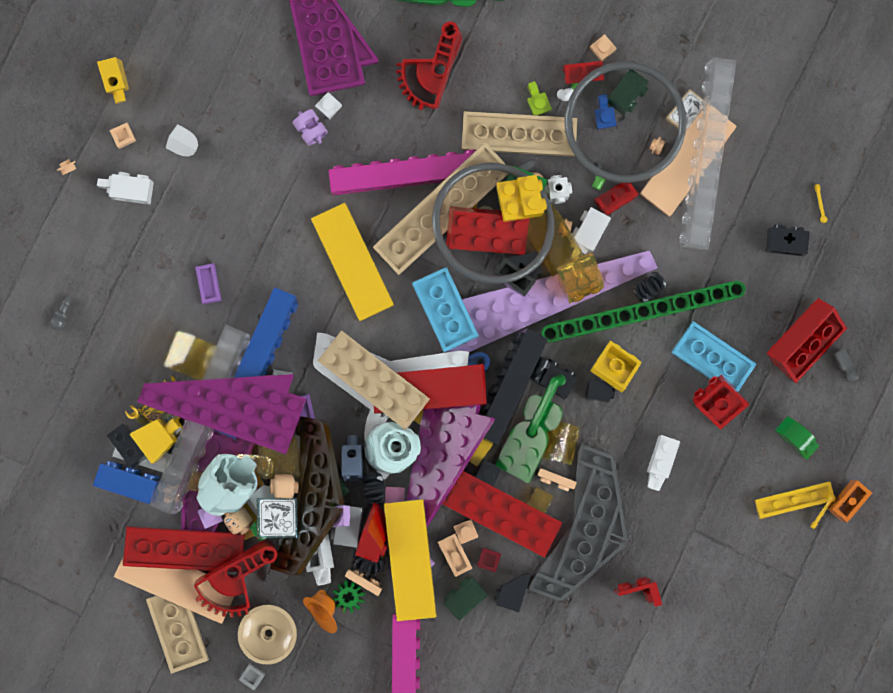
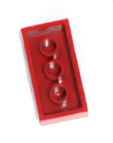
M450 206L446 245L449 249L525 255L530 218L503 222L501 210Z

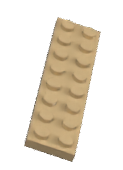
M486 142L373 246L398 275L435 242L432 213L435 200L443 185L454 174L466 167L489 162L505 164ZM486 170L472 173L459 180L449 190L441 207L440 229L442 235L448 229L450 206L472 208L509 173Z

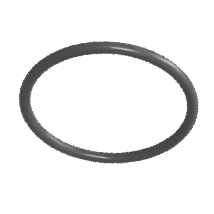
M615 62L590 72L575 87L565 111V133L575 157L593 174L613 182H639L657 175L675 159L682 147L686 134V112L679 92L662 73L652 67L636 62ZM613 70H637L654 77L670 92L677 107L679 128L673 148L662 162L643 173L617 175L606 172L592 164L583 155L575 141L572 116L580 93L592 80Z
M480 163L466 167L454 174L443 185L434 203L432 227L439 250L452 267L476 281L500 284L513 282L527 276L542 263L552 245L554 215L548 197L543 190L540 191L541 198H545L547 209L544 210L547 220V232L542 249L536 258L525 268L512 274L489 276L477 273L462 265L451 254L443 240L440 229V212L446 195L459 180L479 171H502L518 178L529 175L515 167L501 163Z

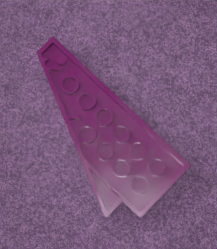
M285 374L146 383L143 385L137 402L286 455L306 399L288 393L294 375Z

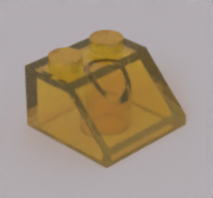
M592 252L557 268L559 285L569 304L579 302L585 296L596 294L604 288L603 278Z

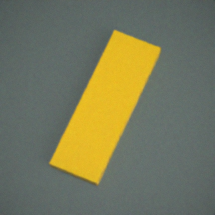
M346 203L311 218L359 321H363L394 306Z
M424 499L384 503L397 621L435 618L437 615Z

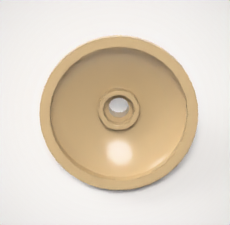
M261 605L249 611V614L243 617L238 629V641L243 653L252 661L260 664H274L285 659L293 650L297 639V629L293 618L287 611L275 605ZM266 630H271L272 636H267Z

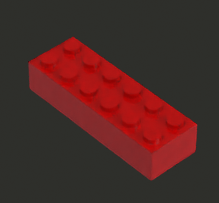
M462 471L442 503L544 558L562 525V522Z

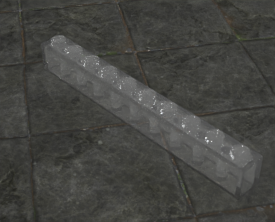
M714 57L707 62L705 67L707 79L702 87L704 99L701 100L699 107L702 113L701 118L697 121L699 133L694 141L696 153L691 161L693 173L688 180V186L691 187L690 193L687 194L685 204L688 206L687 213L683 215V224L685 226L684 232L682 231L680 235L681 248L707 251L709 249L736 68L735 60Z
M225 325L203 380L234 378L237 367H239L243 358L242 355L251 340V335ZM185 420L150 506L169 514L180 512L184 503L182 499L184 494H187L190 490L191 483L189 482L192 475L195 476L199 467L197 463L199 458H202L205 454V444L207 439L210 440L212 437L213 429Z

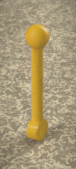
M816 184L814 188L817 193L821 213L820 222L826 223L827 217L824 214L820 185Z
M834 495L828 497V502L815 521L812 522L811 528H816L830 504L836 501Z

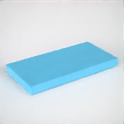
M447 267L412 282L444 353L479 337Z
M694 321L691 322L671 352L709 379L714 376L719 377L722 374L737 391L740 390L756 366L755 362Z

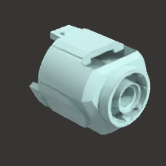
M387 422L375 427L368 434L364 445L365 457L368 463L375 470L385 474L402 472L416 460L421 449L418 435L411 429L407 428L405 430L394 422ZM397 441L400 445L392 444V442ZM398 448L401 449V450H400L399 452H397V453L394 452V451H395L396 449H398Z
M218 454L200 478L197 495L200 506L207 513L215 516H221L227 512H238L257 488V477L253 472L257 464L248 455L241 459L231 454Z

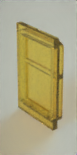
M551 204L554 215V237L550 250L543 262L552 277H554L574 262H577L584 255L560 213ZM545 211L542 216L531 218L528 226L527 235L538 251V254L542 249L547 232Z

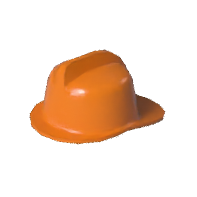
M319 590L312 597H305L303 603L318 625L328 633H335L337 631V624L332 616L336 605L332 598L324 590Z

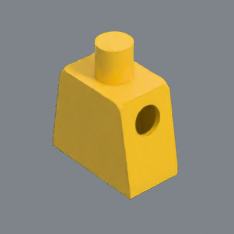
M116 57L98 61L97 64L106 92L113 94L115 104L125 102L124 91L129 90L122 61ZM115 80H118L117 85L114 86V85H113L114 81H115Z
M161 418L132 432L130 436L150 463L154 464L177 442V438L173 433L181 426L174 418L167 423Z

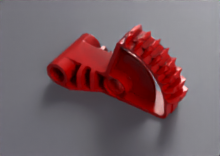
M449 21L443 24L434 58L403 59L402 63H396L397 67L402 68L396 70L397 75H402L397 78L398 82H403L399 85V88L405 89L402 92L404 96L410 94L407 97V101L410 102L414 99L412 105L415 107L419 104L418 109L420 111L425 106L431 109L439 108L453 62L462 42V33L454 22ZM407 65H416V76L420 85L426 91L437 95L434 104L426 103L412 93L406 78ZM444 66V73L436 74L437 67Z
M262 540L234 559L196 579L194 587L199 594L195 598L196 602L203 599L201 607L209 604L207 611L210 612L214 607V614L217 615L219 610H221L223 617L226 616V612H229L230 617H233V612H237L238 617H240L242 610H244L246 615L249 614L248 608H250L245 576L276 560L277 551L273 542ZM230 567H236L238 572L235 575H229L227 570ZM208 580L210 585L222 595L238 596L244 593L246 603L236 606L218 604L206 597L198 585Z

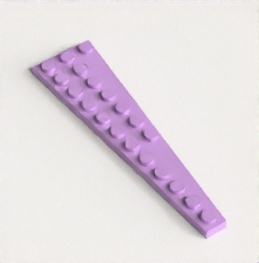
M649 250L538 279L525 297L507 287L462 299L479 337L447 352L474 351L653 271L658 267Z

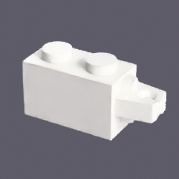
M118 172V175L112 174V176H109V180L98 178L97 186L107 189L109 197L113 200L151 204L154 182L149 179V176L138 174L137 177H132L129 173Z
M592 207L589 211H584L580 218V221L583 223L580 228L576 227L571 235L574 238L571 245L574 248L571 259L577 261L581 253L586 255L589 252L592 254L611 219L609 216Z
M663 435L658 436L647 469L649 473L648 488L659 491L665 478H669L680 441Z
M328 534L306 566L307 572H313L317 585L331 583L330 568H334Z

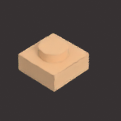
M605 34L590 46V49L600 61H604L617 49Z
M128 123L110 130L119 149L136 141Z
M471 519L453 526L460 544L478 538Z

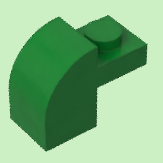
M789 416L775 429L783 441L793 446L800 456L806 460L819 447L815 441L816 438L805 427Z

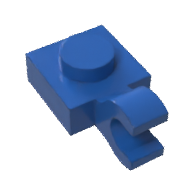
M606 94L599 95L597 97L599 109L594 111L597 130L616 127L614 107L608 108Z

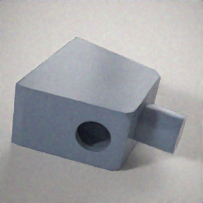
M346 436L347 445L342 446L344 482L363 481L362 446L358 445V436ZM351 454L356 455L354 458H349Z

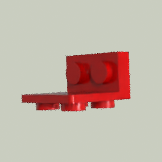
M648 577L636 579L637 583L629 584V582L618 584V588L614 589L618 596L643 590L646 602L648 601L654 607L662 605L657 584Z

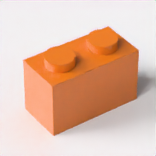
M851 480L827 510L841 522L848 523L871 496L872 492L858 480Z

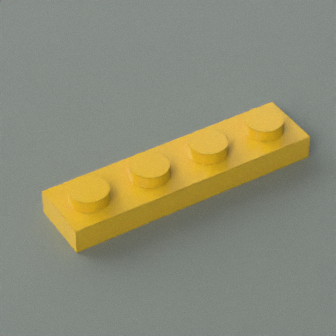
M828 481L755 499L754 501L759 519L827 503L828 497L834 495L831 482Z

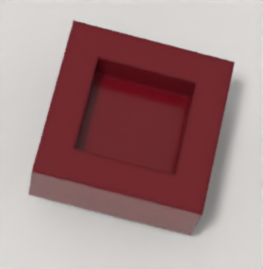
M483 547L477 566L496 572L501 553Z

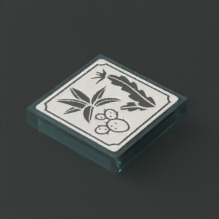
M297 498L256 499L257 538H297Z

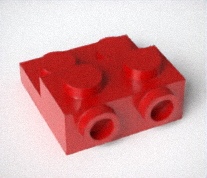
M722 374L719 377H712L708 382L709 385L705 389H698L693 398L695 406L720 430L749 406L748 401Z

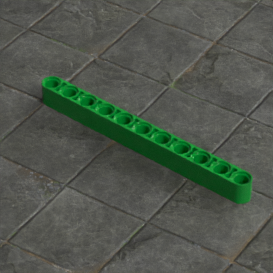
M732 281L545 326L541 331V336L545 337V331L551 329L554 331L555 337L548 339L547 343H555L724 303L742 297L745 294L746 287L741 281ZM732 286L739 288L740 292L738 295L732 293ZM714 290H718L721 293L720 299L713 297ZM695 294L702 296L703 301L701 304L695 302ZM676 299L683 300V308H678L676 306ZM658 303L665 305L666 310L664 313L657 310ZM640 307L647 310L646 317H641L638 314ZM620 312H626L629 315L628 321L620 319ZM607 316L610 319V325L604 326L601 323V317ZM586 320L591 322V330H585L582 327V322ZM564 326H572L573 334H565L563 331Z

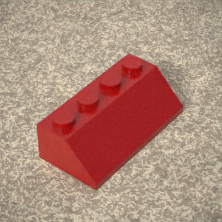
M817 298L766 354L774 365L794 383H797L845 332L847 327L835 307Z

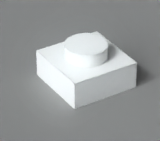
M327 92L315 107L330 120L342 107V104Z

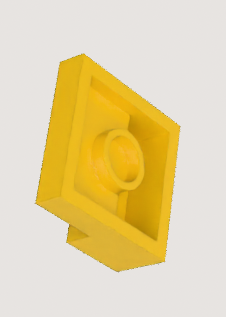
M537 175L519 177L516 180L498 182L496 184L503 222L539 217L547 209L546 200L541 198L540 191L543 190L542 181L537 179Z
M609 341L590 371L622 393L642 362L634 355L626 352L618 344Z

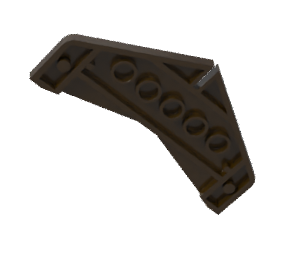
M300 416L296 427V435L300 436L301 479L295 506V535L284 536L280 549L276 550L277 558L270 565L272 570L295 576L303 572L343 511V508L331 506V502L344 505L329 425L326 421Z

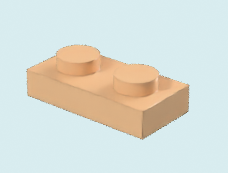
M539 468L537 476L540 477L539 481L551 484V481L558 483V488L569 491V488L574 489L577 483Z
M455 533L438 541L455 577L472 569Z
M348 569L345 577L379 596L383 589L380 586L381 582L372 577L369 580L363 576L364 574L359 575V571Z

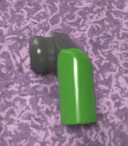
M598 161L592 163L596 167L606 171L602 163ZM594 174L596 179L592 188L600 191L606 179Z

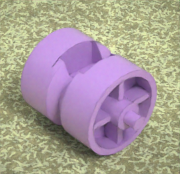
M313 109L307 110L304 113L298 112L299 116L292 124L299 133H303V140L308 146L316 142L321 144V139L328 131L322 122H318L319 118Z

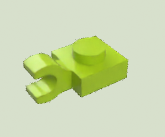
M535 81L528 83L527 87L531 98H528L527 102L532 114L539 116L551 111L552 108L546 93H539Z

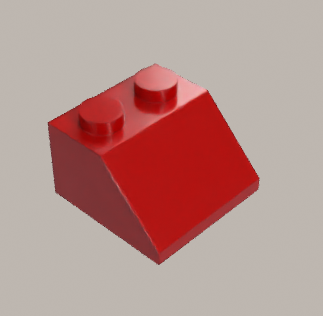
M374 503L355 555L377 563L380 555L383 557L388 546L385 545V542L388 543L385 513L377 503Z

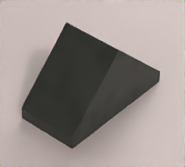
M504 258L493 274L495 276H503L515 273L521 269ZM527 275L521 279L503 284L525 297L536 280Z

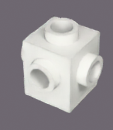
M556 175L547 181L544 192L549 202L560 204L568 200L569 194H572L571 182L567 181V177L562 178V175ZM555 186H562V190L557 191Z

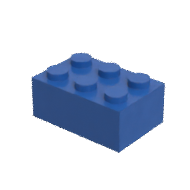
M115 461L100 463L93 486L147 504L157 502L163 481L159 480L158 475L152 473L140 474V469L132 467L122 468L123 464Z

